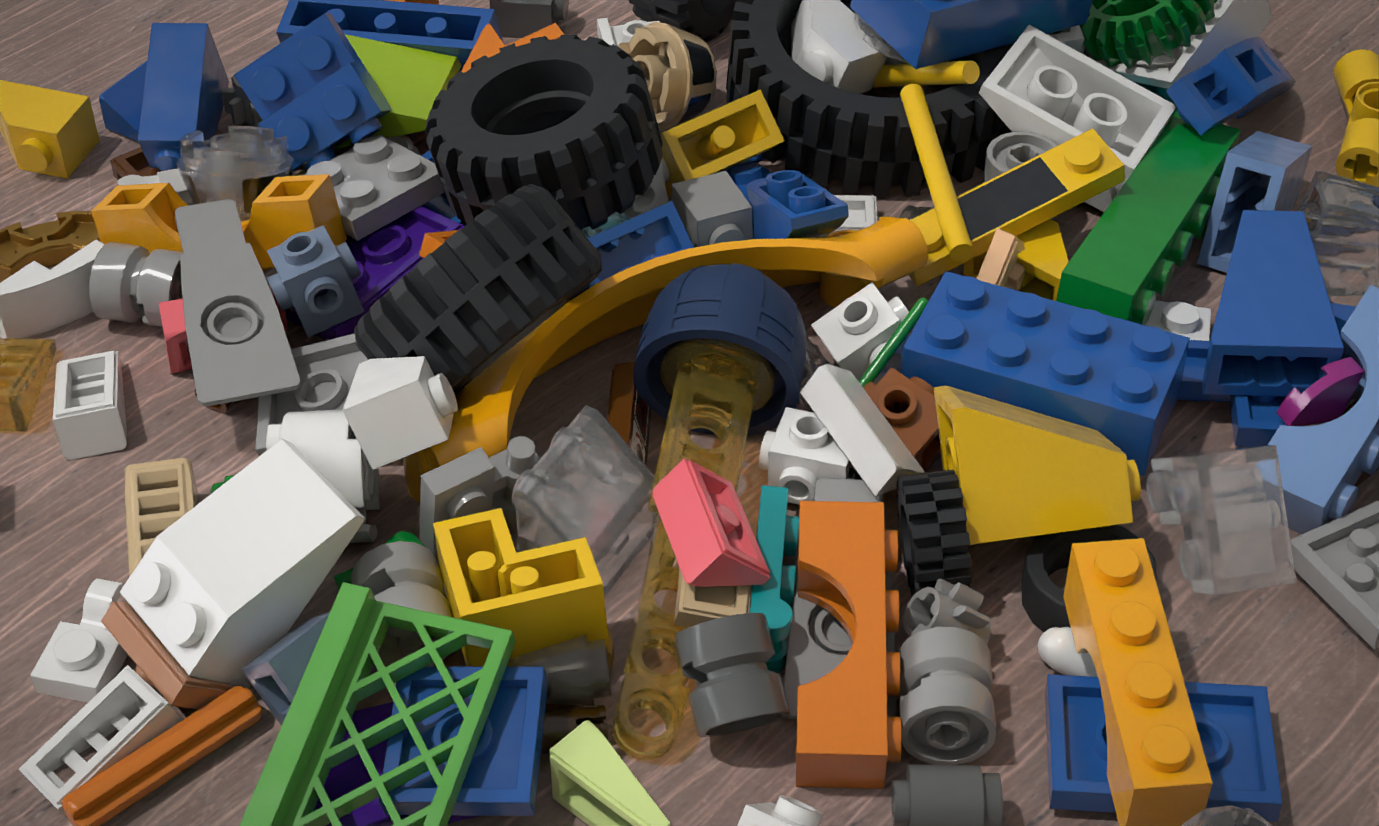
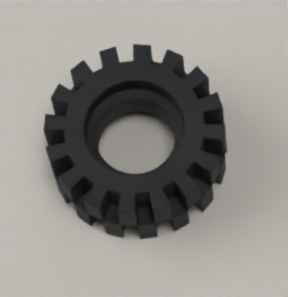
M954 470L898 476V481L896 482L898 493L896 494V503L899 513H897L901 532L900 543L903 548V563L907 573L908 587H910L911 596L913 597L919 590L926 587L935 589L938 579H943L953 585L960 582L970 587L972 582L970 567H972L971 555L968 548L970 539L966 529L967 516L965 508L963 509V495L961 488H959L957 474H955Z

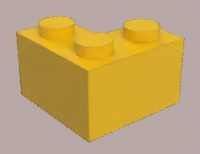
M502 508L433 523L440 571L452 617L513 631L516 643L507 667L525 666L609 646L603 582L586 537L516 553ZM470 644L462 647L467 667H484L490 649Z

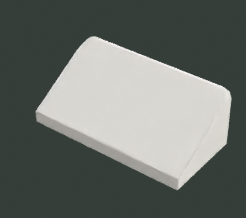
M830 364L818 367L800 393L874 496L897 489L896 482L898 481V476L925 473L851 371Z

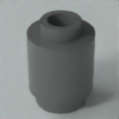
M907 765L906 780H892L891 808L893 826H1002L1003 798L1000 774L982 773L980 765Z

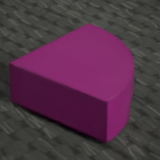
M1352 357L1328 363L1321 368L1327 374L1326 376L1316 381L1302 394L1295 387L1287 395L1277 411L1278 416L1287 426H1305L1339 418L1360 382L1364 370Z

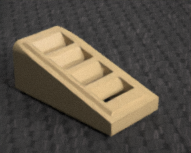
M187 458L131 464L125 468L129 577L156 539L153 537H157L198 505V489L192 463Z

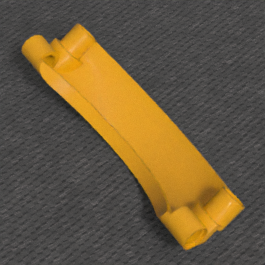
M879 217L876 223L859 231L840 230L822 238L752 239L722 242L660 256L627 268L593 285L566 303L507 350L455 395L458 410L453 413L448 440L402 458L406 488L409 495L417 502H420L421 475L479 447L484 450L488 457L508 449L515 413L526 389L534 378L607 338L645 324L660 292L672 280L690 269L699 266L731 265L735 263L761 271L763 275L773 280L780 287L820 282L821 298L825 303L836 308L847 298L853 296L872 282L879 289L922 269L927 264L928 248L921 231L907 218Z

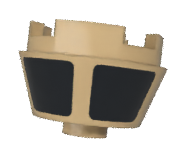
M652 22L645 27L635 28L636 33L630 42L619 43L618 47L639 63L644 72L660 131H664L705 111L711 103L716 89L717 71L714 56L708 44L700 37L666 23Z

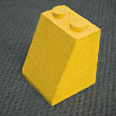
M950 386L934 387L943 471L954 470L955 474H957L959 488H961L963 495V509L965 508L966 529L969 533L970 545L1133 522L1131 501H1138L1141 497L1140 477L1136 462L1134 460H1127L1126 454L1098 430Z

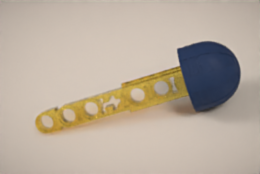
M732 263L731 265L716 264L690 269L672 280L660 292L650 310L641 333L633 368V379L636 389L644 402L654 412L667 420L652 491L683 459H686L732 482L737 493L747 436L758 435L775 429L779 426L785 408L796 409L798 405L807 350L806 330L796 303L788 292L755 268ZM693 431L717 435L722 445L714 449L702 448L691 440L688 432ZM652 491L648 509L653 513H657L624 666L625 677L619 690L612 723L613 736L617 745L626 754L644 760L662 757L671 749L683 723L689 688L685 687L689 678L683 676L674 638L678 632L689 627L675 625V615L662 611L654 600V594L658 591L673 590L677 592L680 567H672L676 557L653 499ZM651 648L666 650L675 657L678 670L668 675L657 674L645 666L642 660V653ZM640 708L653 710L663 718L666 724V732L656 737L644 736L632 727L629 721V714L633 710Z

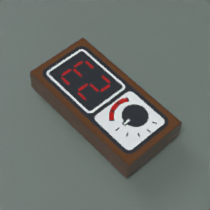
M635 361L615 364L614 369H612L604 447L607 464L618 494H621L622 499L645 496L651 408L641 398L634 384L633 368Z

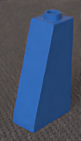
M1243 210L1211 334L1201 384L1203 394L1287 396L1296 387L1302 394L1312 384L1327 375L1321 368L1328 363L1341 360L1344 349L1304 211Z

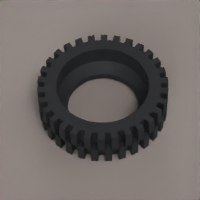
M740 0V2H736L731 27L726 101L728 104L761 89L784 139L783 143L763 152L762 156L772 164L785 157V170H795L801 173L806 169L813 171L812 181L824 188H827L831 178L843 181L842 192L858 195L859 184L873 185V195L876 197H889L891 186L901 185L904 196L920 195L922 182L927 181L901 98L875 97L849 92L817 79L792 60L791 24L802 0ZM840 0L854 14H856V12L850 8L852 0ZM1014 43L945 61L976 62L980 70L978 80L973 84L947 85V89L925 95L949 174L960 183L973 178L975 166L982 171L985 170L987 147L993 139L1002 134L1012 132L983 99L979 91L982 84Z

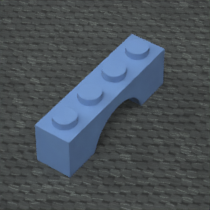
M1370 285L1342 328L1340 335L1344 347L1341 359L1352 357L1364 370V374L1356 387L1360 399L1347 413L1324 424L1304 427L1280 425L1249 473L1246 509L1300 534H1304L1349 514L1359 491V488L1354 486L1363 471L1372 475L1379 466V288Z

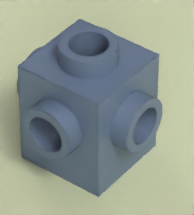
M324 225L309 232L294 234L286 239L284 243L267 250L277 273L266 279L281 310L285 311L291 307L294 308L308 338L365 312L351 282L352 279L361 276L356 261L346 242L337 246L333 244Z

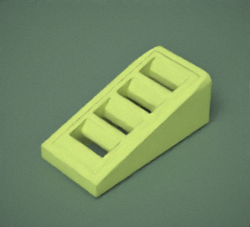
M589 720L582 722L549 750L553 799L588 826H670L669 820L608 740Z

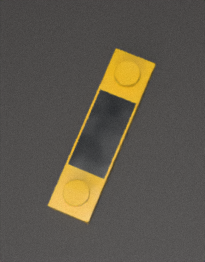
M1092 128L957 196L974 250L973 255L965 261L956 262L950 258L935 208L913 218L910 221L919 228L928 248V260L922 269L909 274V277L918 287L945 273V271H949L988 251L997 228L1018 236L1124 182L1125 165Z

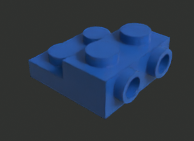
M324 13L234 74L236 80L263 120L258 123V126L278 157L288 158L293 163L290 172L304 169L307 173V170L314 164L336 158L337 156L333 152L334 148L349 138L355 145L358 141L371 137L383 128L378 119L392 111V108L331 13Z

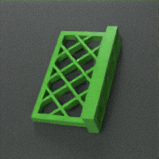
M343 582L239 826H326L329 823L332 826H343L340 821L341 817L379 796L394 823L392 826H447L516 643L513 631L377 601L370 588ZM389 626L417 632L425 646L387 667L384 666L378 654ZM429 635L439 637L441 639L432 642ZM468 644L490 649L484 667L456 683L453 682L441 659ZM434 663L446 688L406 708L394 683ZM373 664H375L378 671L369 676ZM387 687L399 713L358 733L351 719L357 703ZM473 694L467 708L463 699ZM455 703L463 717L458 735L428 751L415 724ZM408 728L421 755L380 776L367 749ZM346 730H348L351 738L342 742ZM359 754L372 781L331 802L324 787L330 769ZM447 761L441 776L437 766ZM430 771L438 787L431 805L402 820L388 792ZM320 799L323 807L314 811L317 801Z

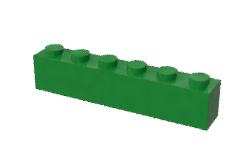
M1176 110L1063 269L1056 301L1146 325L1153 310L1156 295L1161 297L1165 295L1175 266L1182 267L1184 265L1193 238L1200 239L1203 235L1213 207L1227 153L1238 145L1241 130L1221 124L1200 136L1196 129L1186 123Z

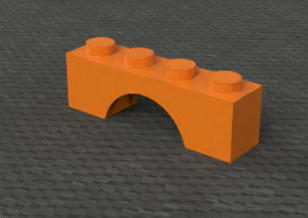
M800 501L798 597L815 603L830 612L846 630L852 647L844 660L830 673L817 680L798 686L796 787L884 789L887 761L900 762L901 717H887V696H899L900 653L886 652V633H898L899 591L885 590V572H897L898 531L884 530V502Z

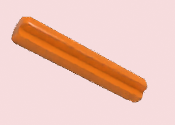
M234 686L66 795L61 802L68 820L73 826H101L258 722L263 713L256 697L247 687Z

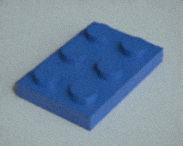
M1048 674L1045 688L1049 807L1050 809L1116 813L1107 778V733L1098 677ZM1184 682L1212 779V787L1203 818L1227 819L1231 813L1238 811L1255 816L1259 821L1278 822L1282 808V796L1267 686Z

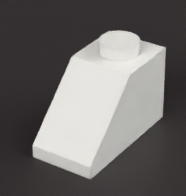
M802 0L791 24L792 60L812 76L834 87L858 94L872 89L875 78L882 69L892 47L840 0Z
M425 356L377 358L359 363L342 411L372 470L448 440L453 413L457 412L458 406L452 387L445 375L440 373L434 376Z

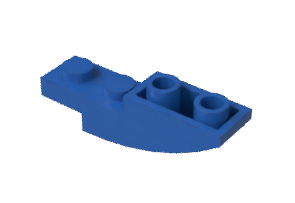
M1253 37L1224 49L1208 64L1181 77L1166 92L1176 104L1180 117L1186 123L1193 126L1201 136L1236 116L1239 119L1291 89L1296 81L1261 37Z
M742 163L728 169L729 176L752 206L753 239L812 238L833 232L849 217L848 204L799 171L783 170L772 173L757 163Z

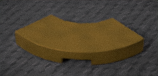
M91 211L56 213L58 218L56 221L41 223L23 229L21 222L1 229L0 282L33 261L46 268L56 266L94 240L100 241Z

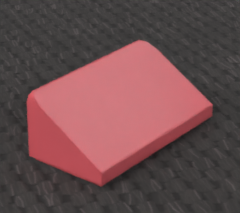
M683 459L654 487L652 496L685 582L697 587L764 585L770 579L769 569L732 482L691 460Z

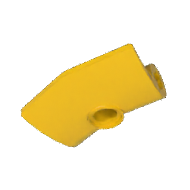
M1360 49L1342 56L1333 69V77L1349 119L1336 160V172L1346 184L1357 182L1361 187L1379 189V55L1371 50Z

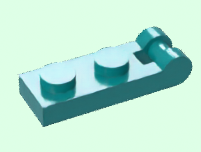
M762 485L756 541L769 569L770 579L764 585H752L749 613H763L766 615L775 654L766 662L767 670L779 673L785 668L787 661L788 641L786 637L790 634L793 613L791 607L796 566L783 565V556H796L799 516L786 515L788 488Z

